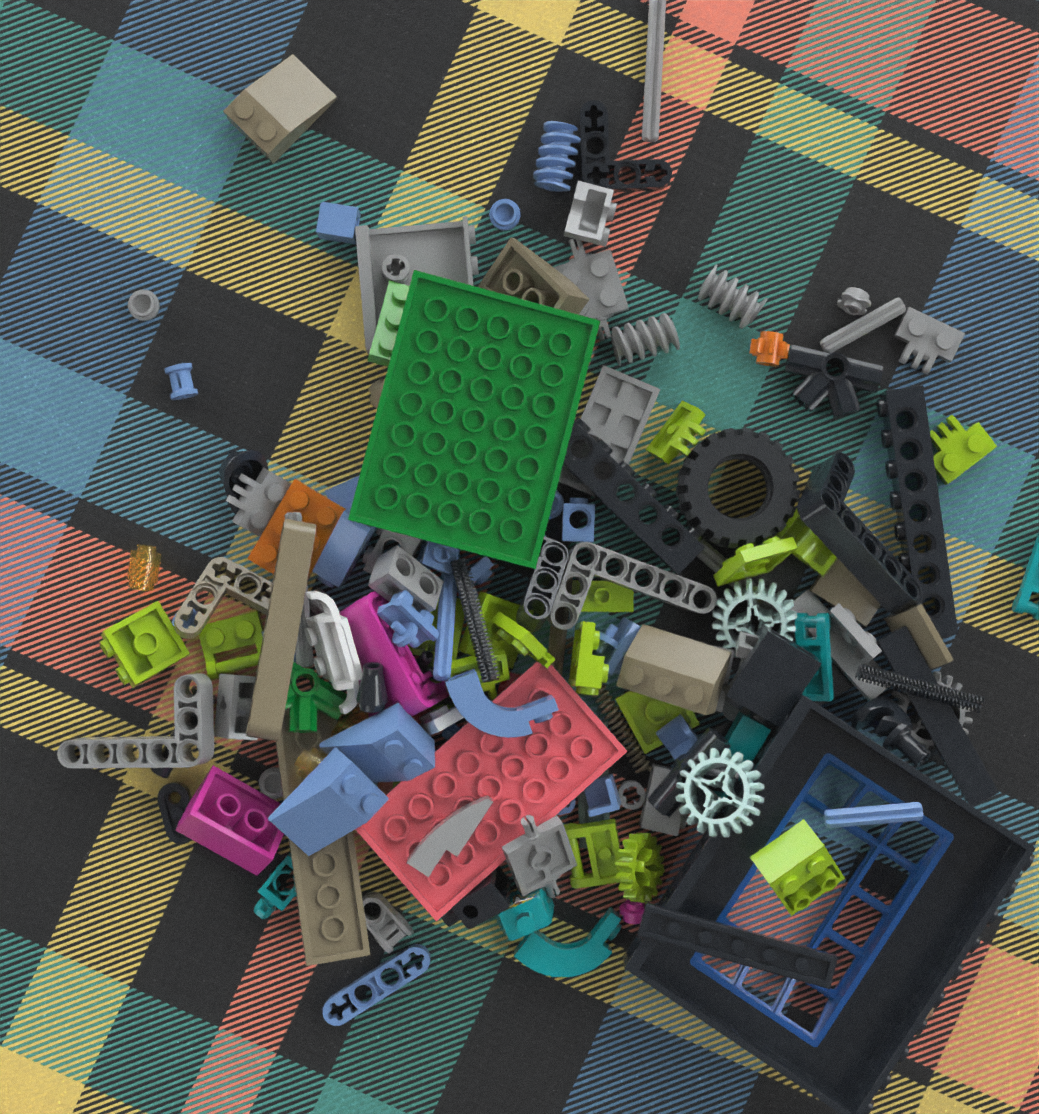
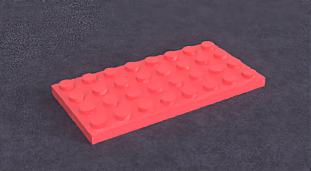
M536 661L494 698L492 702L503 707H518L552 695L559 709L552 713L553 718L541 723H535L534 720H531L529 724L533 734L509 738L488 734L467 722L435 751V768L409 781L399 782L386 794L389 800L367 823L355 829L436 922L506 860L502 846L525 834L521 824L523 817L527 821L526 815L533 816L536 827L553 818L628 752L552 665L546 668ZM486 795L493 799L490 808L458 857L446 850L429 877L407 864L408 857L419 842L447 816L466 804Z

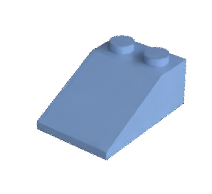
M399 703L320 743V749L327 755L336 747L373 783L409 781L435 768V740Z
M335 747L267 819L303 852L310 856L367 823L389 798L351 760Z

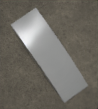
M486 795L466 804L447 816L419 842L408 857L407 864L429 877L446 850L458 857L490 808L493 799Z

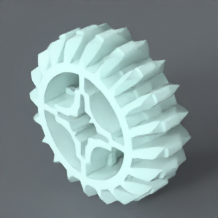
M748 578L746 579L745 588L742 587L741 583L735 582V593L726 588L724 590L726 599H717L716 605L721 609L713 610L712 616L718 620L713 622L712 627L715 630H720L716 634L718 641L726 640L723 648H735V658H738L735 656L738 635L733 629L736 628V631H745L753 635L757 633L755 625L752 624V620L750 621L752 608L754 609V615L758 616V630L762 624L773 627L775 623H781L776 632L793 641V635L790 632L796 630L795 623L792 621L797 619V611L790 610L794 607L792 599L783 601L787 596L785 590H781L777 594L775 593L776 583L772 582L769 588H765V580L759 579L758 586H753L752 579ZM757 599L767 601L778 612H773V609L765 610L761 608ZM747 600V609L742 613L736 614V617L729 618L732 609L738 603Z
M727 748L723 749L721 756L717 749H710V759H708L705 753H698L700 763L697 764L690 759L688 765L692 768L691 772L680 771V775L687 778L686 782H677L676 784L677 788L684 790V794L676 796V801L686 802L679 809L680 813L683 815L690 814L686 822L689 825H694L698 822L697 831L704 833L708 828L709 836L716 837L719 829L723 837H729L730 826L735 833H742L740 822L742 821L747 826H751L753 822L748 817L749 813L751 812L757 816L760 814V810L753 807L754 803H764L763 797L755 795V792L764 789V784L753 783L761 776L760 772L757 770L749 772L753 767V762L746 760L742 763L743 755L739 752H736L731 758V750ZM727 767L725 772H720L719 776L714 780L702 778L714 768ZM737 772L744 785L743 799L734 792V784L736 782L734 777ZM708 786L721 788L727 795L732 797V800L718 797L714 793L715 791L709 789ZM697 787L704 790L706 794V800L703 805L705 807L704 812L701 811L697 802ZM726 805H733L738 808L728 817L713 819L715 813H720L721 809Z

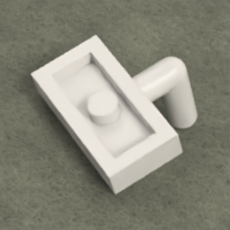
M444 705L419 717L421 721L419 725L429 735H432L464 717L455 706L448 709L447 705Z

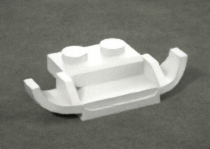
M309 591L306 592L307 598L311 600L318 599L324 609L323 613L306 618L308 628H305L306 638L310 646H314L317 655L314 658V665L318 675H323V678L332 682L334 689H347L346 700L343 704L339 705L340 712L347 714L358 704L356 698L359 690V680H361L363 674L348 619L339 614L334 600L327 594Z

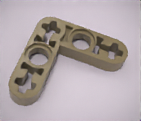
M216 557L212 559L176 613L174 621L176 633L185 639L197 637L206 626L225 594L267 615L273 582L228 558ZM222 567L226 569V575H221L220 578L215 577V570L219 571ZM235 574H238L234 586H231V578L234 579ZM243 581H252L256 584L257 590L252 594H245L240 590L239 585ZM264 588L266 589L265 596H262V600L259 601L257 599L260 597L262 589ZM201 591H208L212 593L214 600L210 604L203 605L197 601L196 595ZM193 609L198 612L194 620L196 627L190 625L188 629L184 628L183 620L188 621L193 614Z

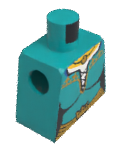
M545 887L538 888L524 897L515 888L510 892V907L495 915V918L508 940L514 941L550 925L555 905L552 898L547 896Z

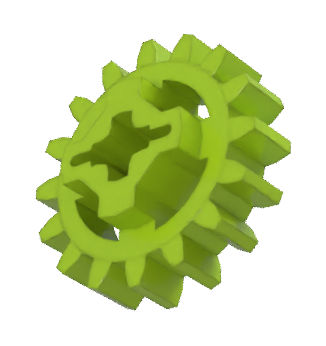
M650 833L629 834V839L623 840L624 849H618V854L621 858L615 863L619 871L615 877L621 880L618 889L624 891L623 897L630 899L631 902L644 903L645 901H652V895L657 896L658 894L656 886L662 885L660 876H663L665 872L664 865L661 864L664 861V856L659 854L662 846L656 845L657 838L651 837Z

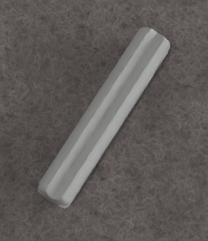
M895 298L823 338L820 341L821 348L824 352L831 354L903 314L906 311L903 301L900 298Z

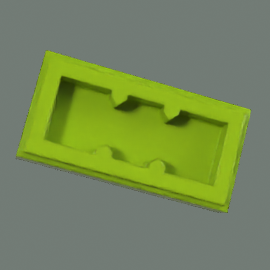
M579 580L572 581L571 595L578 593L580 590ZM592 580L581 612H634V591L608 581Z

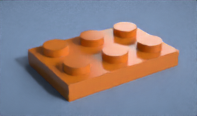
M294 479L247 559L274 575L284 516L286 513L300 512L302 514V522L316 524V534L308 574L309 580L340 516L346 509L298 479Z

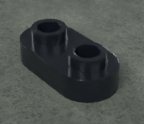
M177 781L164 785L158 793L157 800L168 838L176 844H186L192 841V839L177 832L176 828L192 796L189 788ZM172 792L180 794L181 799L179 802L172 801Z

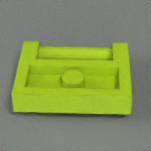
M259 611L206 624L199 634L210 680L219 679V674H226L258 665L263 639L262 632L264 631ZM256 644L257 653L217 662V653Z
M615 819L582 824H564L577 866L571 869L572 875L569 877L571 887L578 889L620 883L621 880L615 877L619 872L615 863L621 858L618 854V849H621ZM577 838H586L592 873H586L583 870Z

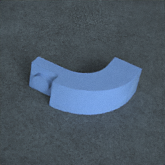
M475 669L452 676L450 680L445 681L449 695L460 714L474 727L491 735L509 738L533 734L529 721L534 720L535 723L547 721L553 718V712L559 710L552 695L518 707L499 706L485 696Z

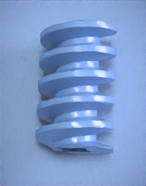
M547 121L543 127L546 133L541 136L543 146L539 147L538 150L541 158L536 160V167L540 170H536L533 174V178L537 181L534 182V185L549 191H570V186L564 184L563 180L572 179L573 174L565 171V168L575 167V162L568 159V155L578 154V150L570 146L571 143H580L581 138L573 134V131H577L578 128L564 122Z

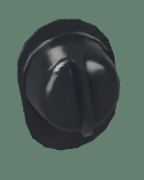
M256 450L228 451V456L222 462L219 469V477L227 497L231 495L237 499L240 498L241 494L232 489L235 484L244 489L247 484L238 479L241 473L256 481L263 467L268 470V464L263 454ZM228 502L232 512L237 514L239 508Z

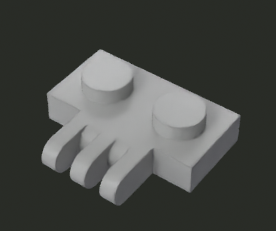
M908 307L893 337L907 343L899 362L906 364L910 354H913L915 356L910 367L917 369L923 359L926 362L921 372L928 375L937 357L948 363L952 362L965 333Z
M264 467L256 481L241 473L238 479L247 484L244 489L235 484L232 490L241 494L240 498L237 499L229 495L226 499L227 502L239 508L232 522L259 537L292 484Z

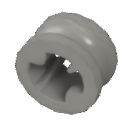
M400 254L387 256L382 263V275L386 282L389 283V280L403 284L407 281L410 273L408 260ZM399 263V268L404 267V269L400 270L399 276H393V271L390 273L387 271L392 269V264Z
M628 780L623 782L618 788L623 807L634 810L643 805L646 794L640 783ZM630 786L636 787V793L640 795L637 801L633 799L634 803L626 802L627 798L623 795V791L626 788L629 791Z

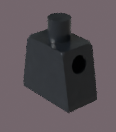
M498 866L441 917L448 927L461 920L466 928L472 929L510 907V879L501 867Z

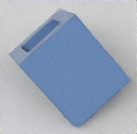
M322 202L316 228L318 237L325 240L356 244L355 226H359L361 217L358 207Z
M681 714L656 732L658 738L669 750L674 760L680 755L686 754L699 739Z
M613 774L598 777L584 790L589 806L587 810L589 817L620 809L621 800Z

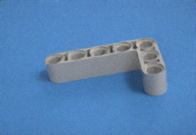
M581 542L573 545L568 551V561L547 621L556 629L567 630L575 626L594 576L693 613L704 614L710 612L716 605L717 597L713 589L706 585L596 544ZM581 547L588 549L591 554V559L586 565H581L576 558L577 551ZM611 558L616 559L620 565V570L615 576L609 575L605 568L607 561ZM640 569L645 570L649 576L647 584L643 587L639 586L635 581V574ZM570 577H575L580 582V590L574 595L569 594L565 587L566 581ZM669 580L674 581L677 585V593L671 598L664 591V586ZM698 591H702L706 596V603L701 608L696 607L693 602V597ZM562 606L566 607L570 613L569 620L565 624H559L555 620V612Z
M203 673L183 675L176 680L174 684L175 736L82 737L64 741L59 746L57 752L59 762L66 768H189L209 762L214 755L212 681ZM192 680L197 685V693L195 694V696L191 693L189 688ZM192 712L198 717L196 727L192 725L190 720ZM193 744L196 745L199 750V756L197 759L194 758L191 753V747ZM134 745L139 750L138 759L134 757L132 752ZM163 745L169 750L167 759L162 755ZM76 746L80 750L79 759L76 757L74 752ZM105 746H107L110 752L108 759L103 752Z

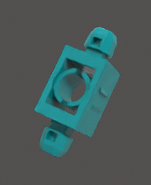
M291 853L276 866V870L269 875L267 881L258 890V893L263 897L255 905L254 913L261 919L268 918L276 910V907L283 911L289 902L296 897L295 882L294 887H284L281 892L278 890V887L281 885L280 875L284 873L290 874L293 870Z

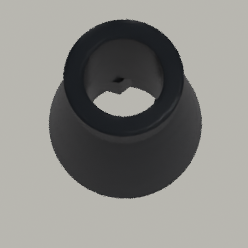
M368 662L363 665V674L356 701L359 703L360 710L364 712H381L385 709V704L388 702L383 665L381 663Z

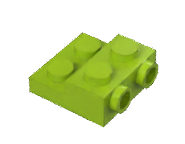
M159 601L104 630L101 634L103 640L99 642L106 657L110 658L113 656L119 667L115 671L124 685L130 683L132 688L190 655Z
M582 621L575 624L568 681L571 687H576L575 692L577 694L592 696L598 695L602 683H607L609 664H604L605 657L592 655L593 650L598 649L600 631L595 630L596 623Z

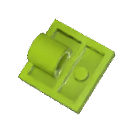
M796 508L793 517L789 518L786 522L787 526L774 537L778 536L780 540L793 537L798 548L791 554L824 578L838 558L802 521Z

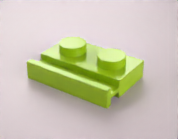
M500 611L491 619L499 628L496 634L507 645H512L523 656L529 655L546 668L554 662L555 658L547 652V649L528 630Z

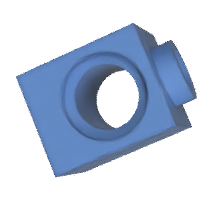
M570 498V503L563 504L561 542H594L595 504H588V498ZM579 511L585 514L587 524L584 528L576 529L571 526L569 518L572 513Z

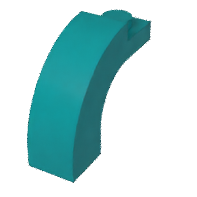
M609 907L591 932L583 939L573 943L556 942L537 930L524 936L514 949V957L528 968L547 976L573 977L587 973L602 964L612 954L611 946L605 941L607 938L610 941L613 940L622 927L619 924L621 916L617 911Z

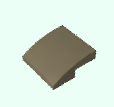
M839 559L824 578L821 575L817 577L809 590L832 607L840 603L843 608L849 609L855 615L857 623L867 627L881 605Z
M922 604L912 605L904 611L890 614L884 618L891 632L901 626L907 627L930 669L945 665L954 660Z

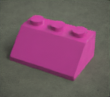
M213 765L188 803L176 831L249 872L258 875L273 860L284 835L267 819L281 804Z

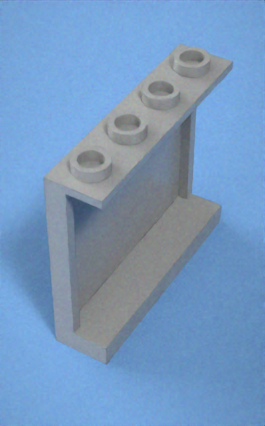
M467 216L463 217V221L378 229H369L368 225L355 226L365 347L368 355L389 284L382 275V263L387 256L400 254L408 260L410 273L407 281L403 283L410 286L413 271L417 270L474 286L473 275H479L477 256H471L470 244H476L475 227L474 225L468 226ZM399 263L392 264V269L387 271L389 273L393 271V276H399L400 270L404 269V267L399 268Z

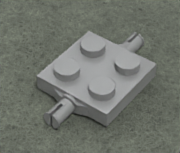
M571 239L568 242L570 243L574 258L568 263L554 268L570 279L590 299L579 315L600 320L598 329L599 341L605 340L602 328H604L606 338L610 339L612 335L607 320L614 314L629 310L611 249L596 254H586L582 241L576 239L579 248L577 250L574 239Z
M526 815L527 821L524 817L521 819L525 834L502 846V850L516 887L523 897L538 888L545 887L547 896L555 898L554 892L557 896L560 893L556 880L563 873L577 866L563 822L557 815L537 827L534 817Z

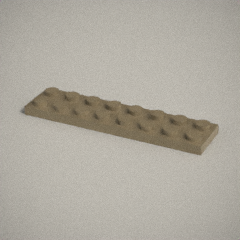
M289 709L284 712L279 741H275L283 801L327 756L320 749V743L339 733L337 721L317 710L316 733L289 732ZM353 831L310 856L289 839L306 966L370 955Z

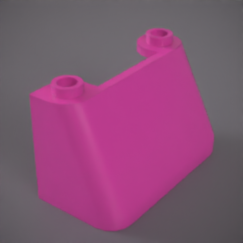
M374 591L341 610L339 614L348 619L362 672L365 663L377 662L383 665V676L388 695L385 709L399 703L409 715L414 716L448 697L445 681L440 683L432 682L429 679L433 676L431 671L422 673L408 645L398 647L393 643L392 636L395 631L377 615L379 606L387 604L389 601ZM379 712L369 713V717H371V716H373V715H375V714H377V713H379Z

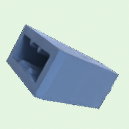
M351 507L343 511L312 570L319 575L318 580L332 588L334 586L339 588L345 584L378 529L348 520Z

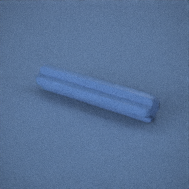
M919 802L824 811V822L827 828L920 821L923 819V808Z

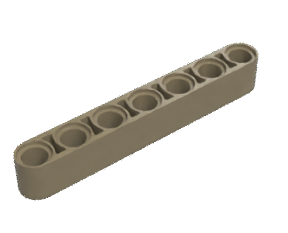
M284 519L246 730V736L273 741H279L315 540L316 524L291 519Z

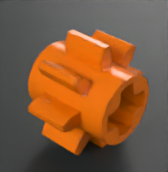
M761 331L758 339H751L749 354L756 356V364L778 367L781 359H788L790 344L783 341V334Z

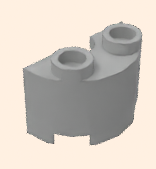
M578 181L564 236L606 247L610 229L605 228L606 220L613 222L617 203L611 202L614 190Z

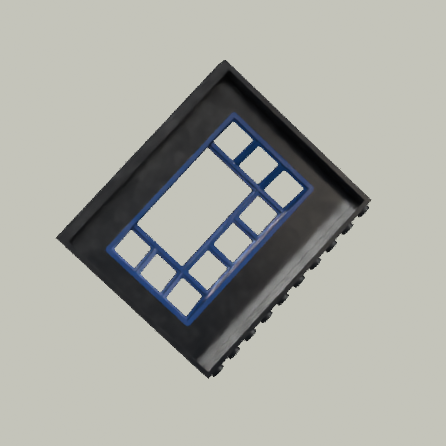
M801 695L779 727L774 725L752 761L753 767L749 772L757 770L761 774L753 783L764 784L762 791L755 792V795L764 798V803L755 802L753 806L760 810L759 816L750 812L748 817L752 820L753 824L747 826L741 821L742 833L740 834L735 833L730 826L729 837H723L720 829L716 837H711L707 828L657 905L740 928L728 920L726 916L758 869L750 857L779 837L802 801L823 815L824 811L831 809L808 794L813 783L827 765L834 766L859 783V786L841 808L855 807L868 791H872L890 804L919 802L923 808V819L917 822L937 834L939 838L917 863H912L887 846L888 840L903 822L889 823L878 837H873L858 826L843 827L867 843L870 849L806 947L817 949L822 940L828 937L855 955V958L834 989L806 983L828 998L812 1033L781 1013L797 981L795 979L786 977L772 1006H769L742 987V982L750 967L740 964L733 978L729 979L702 961V953L638 936V934L623 956L624 968L840 1114H869L873 1108L874 1101L872 1100L878 1090L883 1091L889 1084L892 1077L891 1070L897 1062L901 1063L906 1058L910 1049L908 1044L914 1035L919 1036L925 1029L928 1021L926 1019L932 1008L936 1009L942 1003L945 997L944 989L950 980L955 981L963 969L962 961L968 953L972 954L979 946L981 941L979 935L986 925L990 926L996 920L999 914L997 908L1004 898L1008 899L1017 886L1015 880L1020 872H1025L1033 863L1035 858L1033 852L1036 848L806 696ZM740 779L735 794L743 799L744 785L742 779ZM728 795L727 799L732 800V797ZM726 805L713 819L728 817L738 808L733 805ZM879 854L885 855L909 871V876L889 905L884 904L859 887L860 882ZM853 895L882 913V917L862 947L857 946L832 929L833 923Z

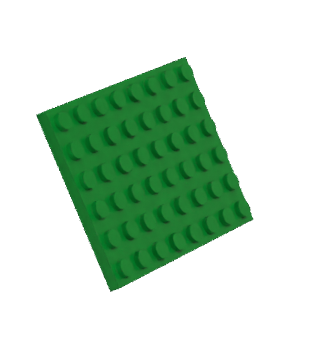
M414 270L348 520L536 569L600 320Z

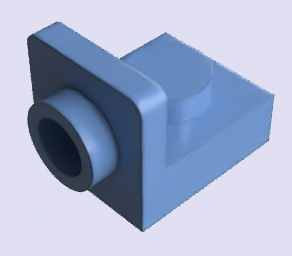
M423 540L416 560L429 570L434 569L448 575L452 572L450 562L456 560L459 549Z
M483 556L470 568L471 571L468 572L472 573V575H469L473 577L470 580L476 581L478 585L482 584L493 574L490 568L494 564L487 556Z

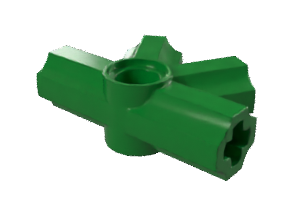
M293 662L285 707V710L289 708V732L316 733L317 710L337 721L342 714L339 705L343 704L346 700L347 694L341 690L334 689L333 685L318 677L317 673L313 670L303 668ZM297 678H307L311 683V690L309 692L300 691L296 686Z

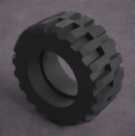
M729 428L706 437L685 458L677 477L676 497L679 499L680 505L678 507L680 513L687 520L686 524L693 527L705 541H710L715 546L722 548L738 549L751 543L756 546L773 538L775 534L781 532L787 526L786 522L795 513V502L799 500L800 490H797V482L800 480L798 472H794L792 467L794 461L791 455L787 456L782 450L784 446L778 441L773 442L770 440L768 434L761 431L759 433L753 432L751 428ZM729 460H744L753 464L761 472L766 483V496L763 504L754 514L745 518H731L723 515L713 506L709 498L708 483L711 474L720 464Z

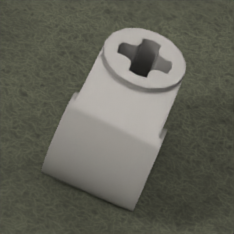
M375 891L368 892L362 897L363 906L369 902H375L381 907V912L377 915H370L365 909L364 913L366 927L387 953H391L394 950L393 946L406 935L411 936L414 933L407 920L394 909L381 893Z

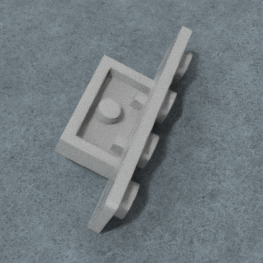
M809 589L793 601L794 607L790 610L797 611V613H808L809 616H817L818 613H829L831 617V660L868 701L879 696L886 689L885 684L881 687V683L877 686V682L874 685L873 681L871 684L869 683L870 680L866 683V679H864V682L862 678H860V681L858 677L855 679V674L861 663L870 667L880 668L873 660L882 651L878 647L875 637L860 627L856 622L855 615L849 609L843 608L838 603L829 611L815 594L810 592ZM809 628V636L817 637L816 628Z

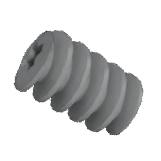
M716 264L700 287L698 300L702 301L709 296V308L720 303L718 314L722 315L730 310L729 321L732 322L740 317L739 328L743 329L753 322L768 298L758 303V291L747 296L749 285L745 284L737 289L738 278L735 277L727 282L728 271L724 270L719 275H716L718 266Z
M666 313L660 315L659 323L652 316L648 318L647 326L642 320H637L635 329L630 323H626L623 333L618 326L612 328V347L619 366H621V356H625L629 363H633V353H637L640 359L644 360L645 350L647 349L653 357L657 356L658 346H661L663 351L668 353L669 343H673L675 348L680 350L675 325Z

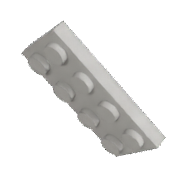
M603 365L581 419L590 427L591 430L588 434L596 442L601 438L613 450L610 456L618 463L623 460L629 465L660 389ZM578 441L571 446V452L575 457L583 458L588 455L589 447L586 443ZM599 463L593 469L594 475L600 480L608 479L612 473L610 466L605 463ZM564 465L562 466L559 478L560 483L597 498Z

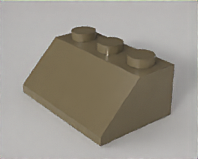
M642 624L624 656L616 686L703 715H709L716 711L732 652Z

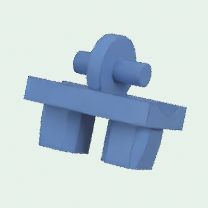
M407 590L393 594L389 603L379 606L377 615L395 631L392 641L396 646L404 647L409 644L411 647L416 648L427 640H437L440 632L432 625L434 616L428 610H416L412 606L414 597Z
M625 617L622 618L617 627L610 623L605 633L600 631L601 640L596 651L601 653L599 656L605 657L604 664H609L610 675L613 673L620 674L624 660L623 656L640 629L639 625Z

